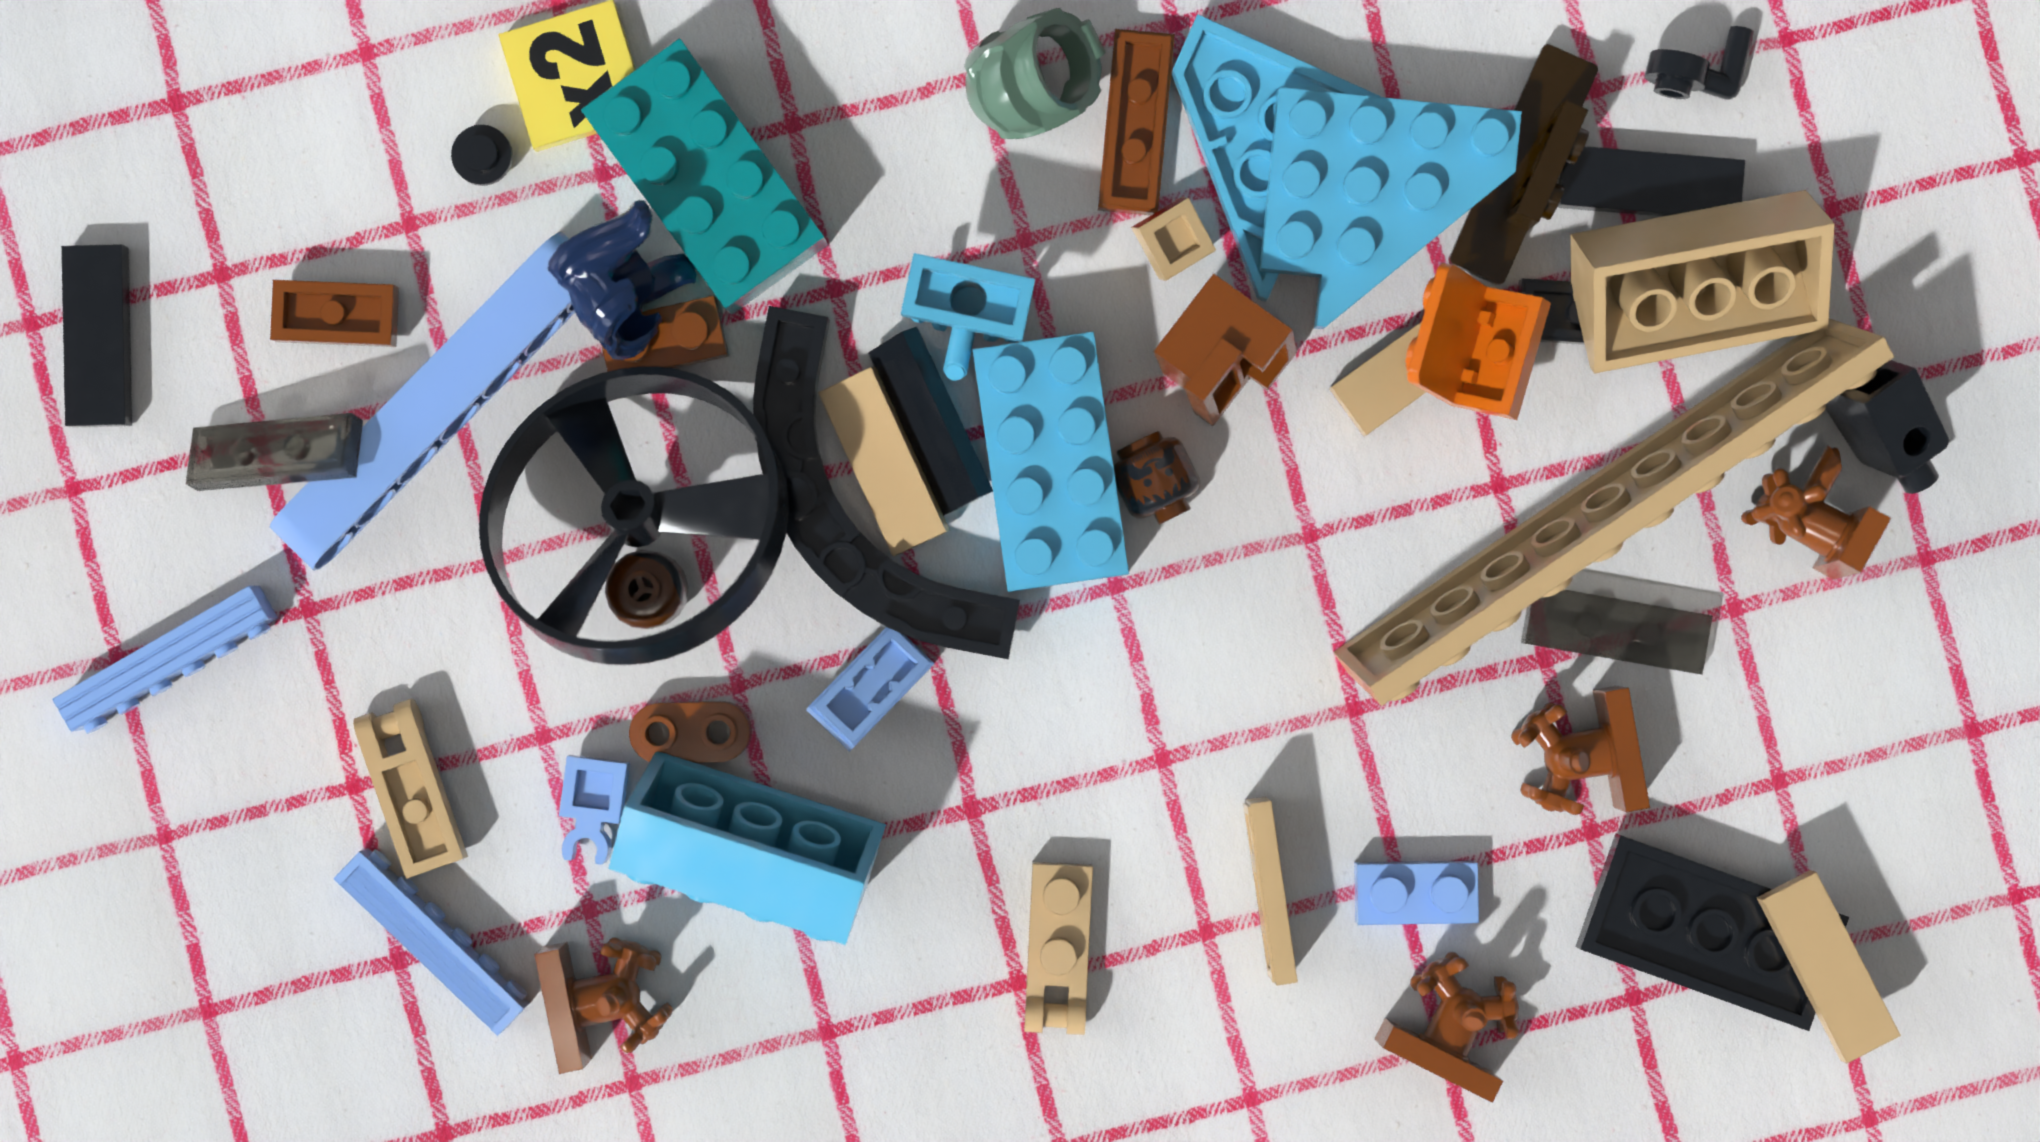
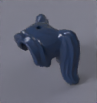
M644 200L635 201L621 215L596 224L568 239L557 248L548 261V271L557 280L558 284L568 291L579 321L593 335V338L601 343L613 359L624 360L635 357L645 350L650 340L658 332L657 326L663 321L659 312L644 316L641 313L643 305L683 285L696 283L697 274L695 267L684 253L663 256L648 263L639 255L636 248L650 235L652 213L649 205Z

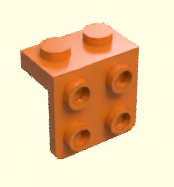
M1441 263L1437 268L1435 277L1431 278L1426 285L1423 295V308L1425 312L1418 336L1411 341L1406 353L1409 383L1450 406L1518 420L1551 303L1543 297L1487 287L1456 265Z

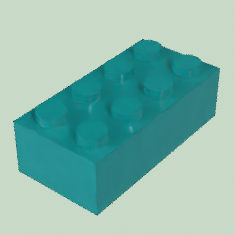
M680 38L581 109L592 127L718 300L731 315L828 246L821 231Z

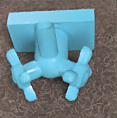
M913 253L901 316L911 318L912 321L917 323L930 322L937 331L944 332L947 326L952 327L943 371L949 379L957 381L964 378L967 374L976 332L984 334V340L989 342H995L999 337L1004 338L1006 342L1010 343L1023 341L1035 279Z

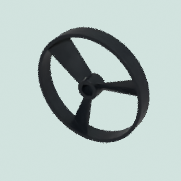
M631 367L600 373L565 388L544 402L518 426L500 451L488 475L479 513V537L484 564L494 587L509 608L527 628L555 649L579 659L608 665H635L668 659L690 651L724 631L747 610L765 587L778 562L787 532L789 498L786 478L781 462L757 419L738 398L715 382L694 373L665 367ZM642 394H675L703 400L715 405L735 417L756 437L762 448L768 473L653 493L646 484L637 481L608 402ZM558 431L605 494L601 504V513L613 532L541 616L536 619L522 607L508 580L502 548L503 525L509 499L518 478L538 449ZM662 533L759 540L753 555L735 582L717 600L691 619L668 630L636 639L607 641L577 637L624 544L631 547L646 546L657 540Z

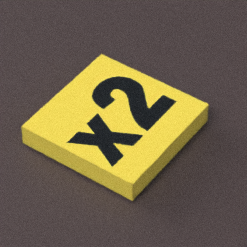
M614 0L605 1L498 34L529 138L536 152L598 134L581 109L636 70Z

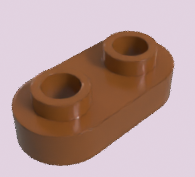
M726 701L661 702L650 704L637 712L629 728L631 746L641 758L648 762L651 761L655 752H663L694 763L726 762L741 755L748 747L752 736V726L746 712L738 705ZM714 721H723L728 725L730 736L725 743H716L710 738L709 727ZM655 722H662L669 729V739L663 745L655 744L649 737V729Z

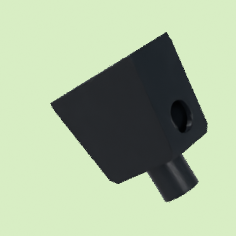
M1889 360L1876 369L1877 374L1871 381L1858 388L1845 390L1826 403V411L1855 456L1864 465L1896 477L1904 491L1913 494L1929 488L1938 480L1939 474L1930 459L1947 448L1949 438L1916 368Z

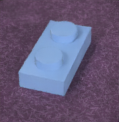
M1475 861L1354 862L1355 922L1358 925L1479 923L1478 863Z

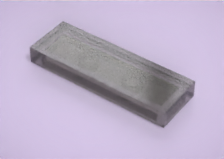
M353 413L194 427L186 485L197 491L357 478L363 420Z
M1564 589L1553 596L1541 597L1527 607L1521 643L1703 675L1713 616Z

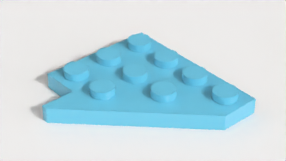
M1197 14L1171 74L1257 299L1266 302L1279 273L1259 272L1277 90L1279 87L1375 97L1381 96Z
M1279 87L1276 96L1259 272L1319 277L1314 329H1324L1516 172L1522 111Z

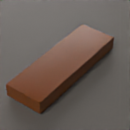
M1115 29L1098 211L1150 216L1158 211L1175 34Z

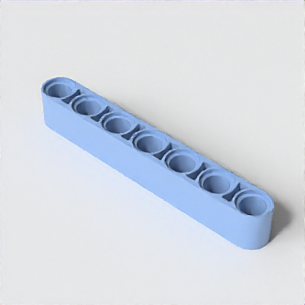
M559 232L546 240L275 516L270 524V528L313 571L319 570L338 555L575 313L568 291L560 286L548 271V261L557 248L569 239L563 232Z

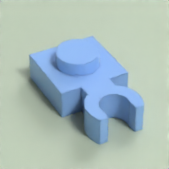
M577 755L567 756L559 816L576 818L575 829L570 831L563 841L562 855L564 860L571 861L575 859L579 840L581 838H588L597 847L595 864L603 865L607 862L611 854L612 845L608 834L604 831L605 822L620 824L625 806L630 762Z

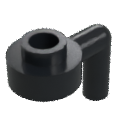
M1742 26L1730 27L1720 71L1710 69V62L1698 55L1678 50L1658 49L1650 52L1644 78L1655 84L1653 91L1656 94L1668 98L1688 99L1690 98L1691 91H1701L1725 100L1733 99L1740 92L1754 31Z

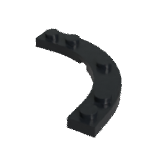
M769 306L757 364L753 394V415L763 428L782 465L789 498V517L786 533L794 547L811 569L837 595L882 625L927 643L1009 660L1020 605L1019 599L961 589L915 574L894 562L877 549L848 517L834 494L826 475L819 451L816 430L818 381L830 319L826 316ZM755 437L761 470L765 474L768 473L767 464L760 443Z

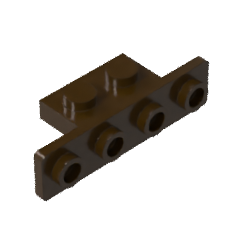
M1546 44L1541 48L1514 108V111H1522L1516 172L1469 210L1449 255V264L1456 265L1463 271L1490 283L1501 285L1508 276L1527 231L1536 225L1541 217L1546 220L1551 219L1565 189L1564 186L1557 184L1565 162L1572 165L1576 163L1589 136V131L1581 128L1588 113V109L1582 106L1598 72V67L1595 64L1550 44Z

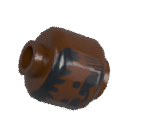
M1157 431L1116 452L1120 459L1113 466L1116 487L1129 513L1133 517L1146 518L1154 514L1160 525L1191 509L1186 498L1193 495L1199 489L1200 478L1179 439L1175 437L1163 439L1160 431Z
M639 550L624 555L614 563L606 579L605 596L608 607L618 620L630 627L654 629L668 625L680 615L687 603L689 586L685 572L676 560L661 552ZM644 578H647L652 583L653 588L646 587ZM637 583L639 589L635 593V585ZM645 593L652 594L648 600L639 601Z

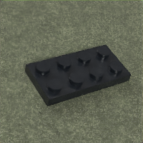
M1615 833L1575 947L1810 1031L1816 1014L1757 900V897L1772 889ZM1838 913L1846 928L1849 917Z

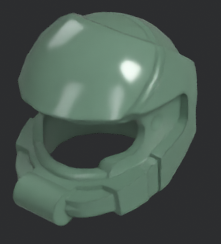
M1061 8L1029 16L1027 20L1017 22L1004 32L996 31L989 34L972 49L964 64L967 72L965 80L967 100L974 114L984 124L997 131L1002 139H1023L1050 131L1081 115L1098 98L1101 92L1099 86L1102 71L1100 57L1106 52L1089 19L1081 22L1078 17L1071 13L1063 12ZM1049 36L1056 41L1068 60L1070 79L1066 81L1060 99L1051 92L1045 83L1037 58L1038 37Z

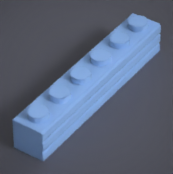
M247 586L52 700L71 732L85 730L87 734L92 733L108 723L106 717L118 711L119 715H122L140 705L138 699L149 692L152 696L168 690L173 686L171 680L182 673L185 677H189L204 669L206 666L203 661L216 655L219 659L238 649L236 642L249 636L250 640L265 634L271 629L269 623L278 619V616L260 586Z
M369 848L359 851L333 879L485 1023L497 1036L501 1034L530 1004L525 999L527 992L512 979L509 982L497 972L500 967L496 961L485 953L480 956L470 946L473 941L463 930L458 927L453 930L443 920L446 915L436 904L431 901L426 904L416 894L419 890L410 879H406L403 875L399 878L389 868L391 862L383 853L376 849L372 852Z

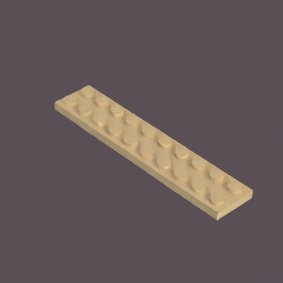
M1830 318L1828 329L1798 335L1333 653L1346 672L1381 706L1389 701H1397L1407 697L1417 689L1422 678L1440 666H1449L1463 659L1469 653L1471 645L1490 632L1501 631L1513 625L1520 618L1521 611L1541 597L1553 596L1563 591L1571 583L1572 576L1593 562H1601L1617 554L1623 547V542L1641 529L1656 526L1667 520L1674 512V507L1694 493H1702L1717 486L1724 479V473L1744 459L1754 458L1767 452L1775 444V438L1792 426L1815 419L1824 412L1826 403L1845 390L1863 386L1871 381L1877 374L1876 369L1894 358L1889 345L1883 336Z

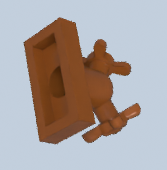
M1827 445L1802 490L1796 485L1790 484L1789 474L1782 468H1777L1773 474H1765L1762 478L1765 494L1759 498L1754 509L1743 512L1741 520L1748 525H1755L1759 522L1769 525V537L1774 544L1782 545L1787 535L1820 555L1812 568L1834 580L1862 572L1888 526L1891 517L1870 506L1846 514L1824 503L1825 498L1842 470L1841 456L1838 448Z
M1612 686L1593 690L1599 728L1562 735L1553 723L1562 718L1568 711L1562 705L1547 703L1542 709L1531 713L1522 723L1521 728L1512 732L1511 739L1516 746L1521 744L1525 748L1536 740L1544 749V763L1548 774L1543 788L1539 789L1522 783L1520 789L1524 797L1534 800L1543 809L1551 812L1565 811L1572 815L1580 814L1584 805L1565 798L1571 780L1608 775L1614 808L1624 812L1650 808L1628 687Z
M616 937L611 938L608 943L602 946L600 954L617 958L613 973L576 980L568 942L545 946L534 954L559 1074L582 1070L592 1060L586 1033V1027L622 1018L634 1031L619 1046L625 1053H632L639 1044H645L648 1040L656 1038L659 1030L672 1015L673 1009L666 1002L651 1015L640 1002V989L636 978L640 967L654 971L656 965H660L662 956L658 951L648 950L645 946L635 941H621Z
M1449 952L1444 958L1431 962L1421 974L1414 975L1410 981L1414 991L1418 990L1421 996H1425L1435 989L1441 998V1002L1424 1034H1417L1384 1018L1375 1040L1382 1048L1493 1103L1503 1080L1491 1070L1471 1061L1467 1055L1478 1031L1486 1026L1487 1020H1497L1498 1033L1505 1032L1506 1039H1514L1518 1036L1519 1028L1516 1021L1518 1020L1519 1004L1515 994L1516 986L1513 982L1507 981L1503 976H1494V987L1497 996H1480L1474 990L1462 987L1454 974L1466 969L1469 964L1463 957H1459L1457 953Z

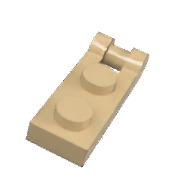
M410 698L393 705L392 712L376 716L371 712L354 718L355 734L405 878L408 879L468 857L425 734L422 714L415 700ZM401 734L406 751L388 756L385 739Z
M1032 862L1024 1032L1042 1033L1043 1027L1066 1028V1034L1085 1035L1093 865ZM1045 986L1068 987L1067 1004L1044 1003Z

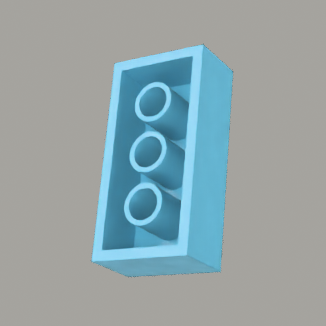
M1094 332L972 349L1008 592L1128 575L1129 569Z
M655 752L624 806L608 869L625 874L631 880L641 884H657L685 893L690 899L697 902L716 903L744 912L748 917L756 921L775 922L803 931L807 936L815 940H831L846 945L872 873L886 824L663 752Z

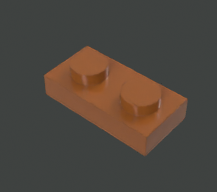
M273 280L270 340L284 343L397 347L399 287L392 284Z
M714 295L641 311L644 316L659 312L663 321L657 326L658 332L650 340L645 350L635 357L624 360L613 359L602 346L607 372L631 367H665L675 369L729 357L717 298Z

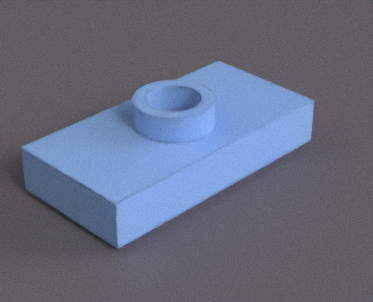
M886 627L808 706L806 711L850 752L935 663L904 634Z

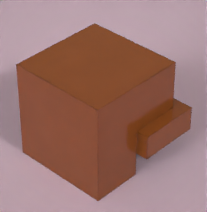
M1214 273L1154 350L1162 373L1185 389L1194 413L1211 426L1216 424L1249 381V378L1268 391L1297 353L1293 330Z

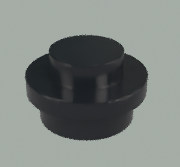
M474 125L466 128L456 137L451 150V159L456 172L464 180L474 185L488 186L499 182L506 176L512 165L513 151L509 140L498 129L489 125Z

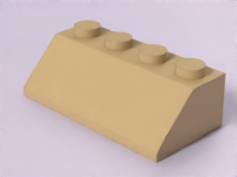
M1806 190L1571 234V284L1573 298L1576 303L1578 319L1591 370L1595 374L1828 329L1835 223Z

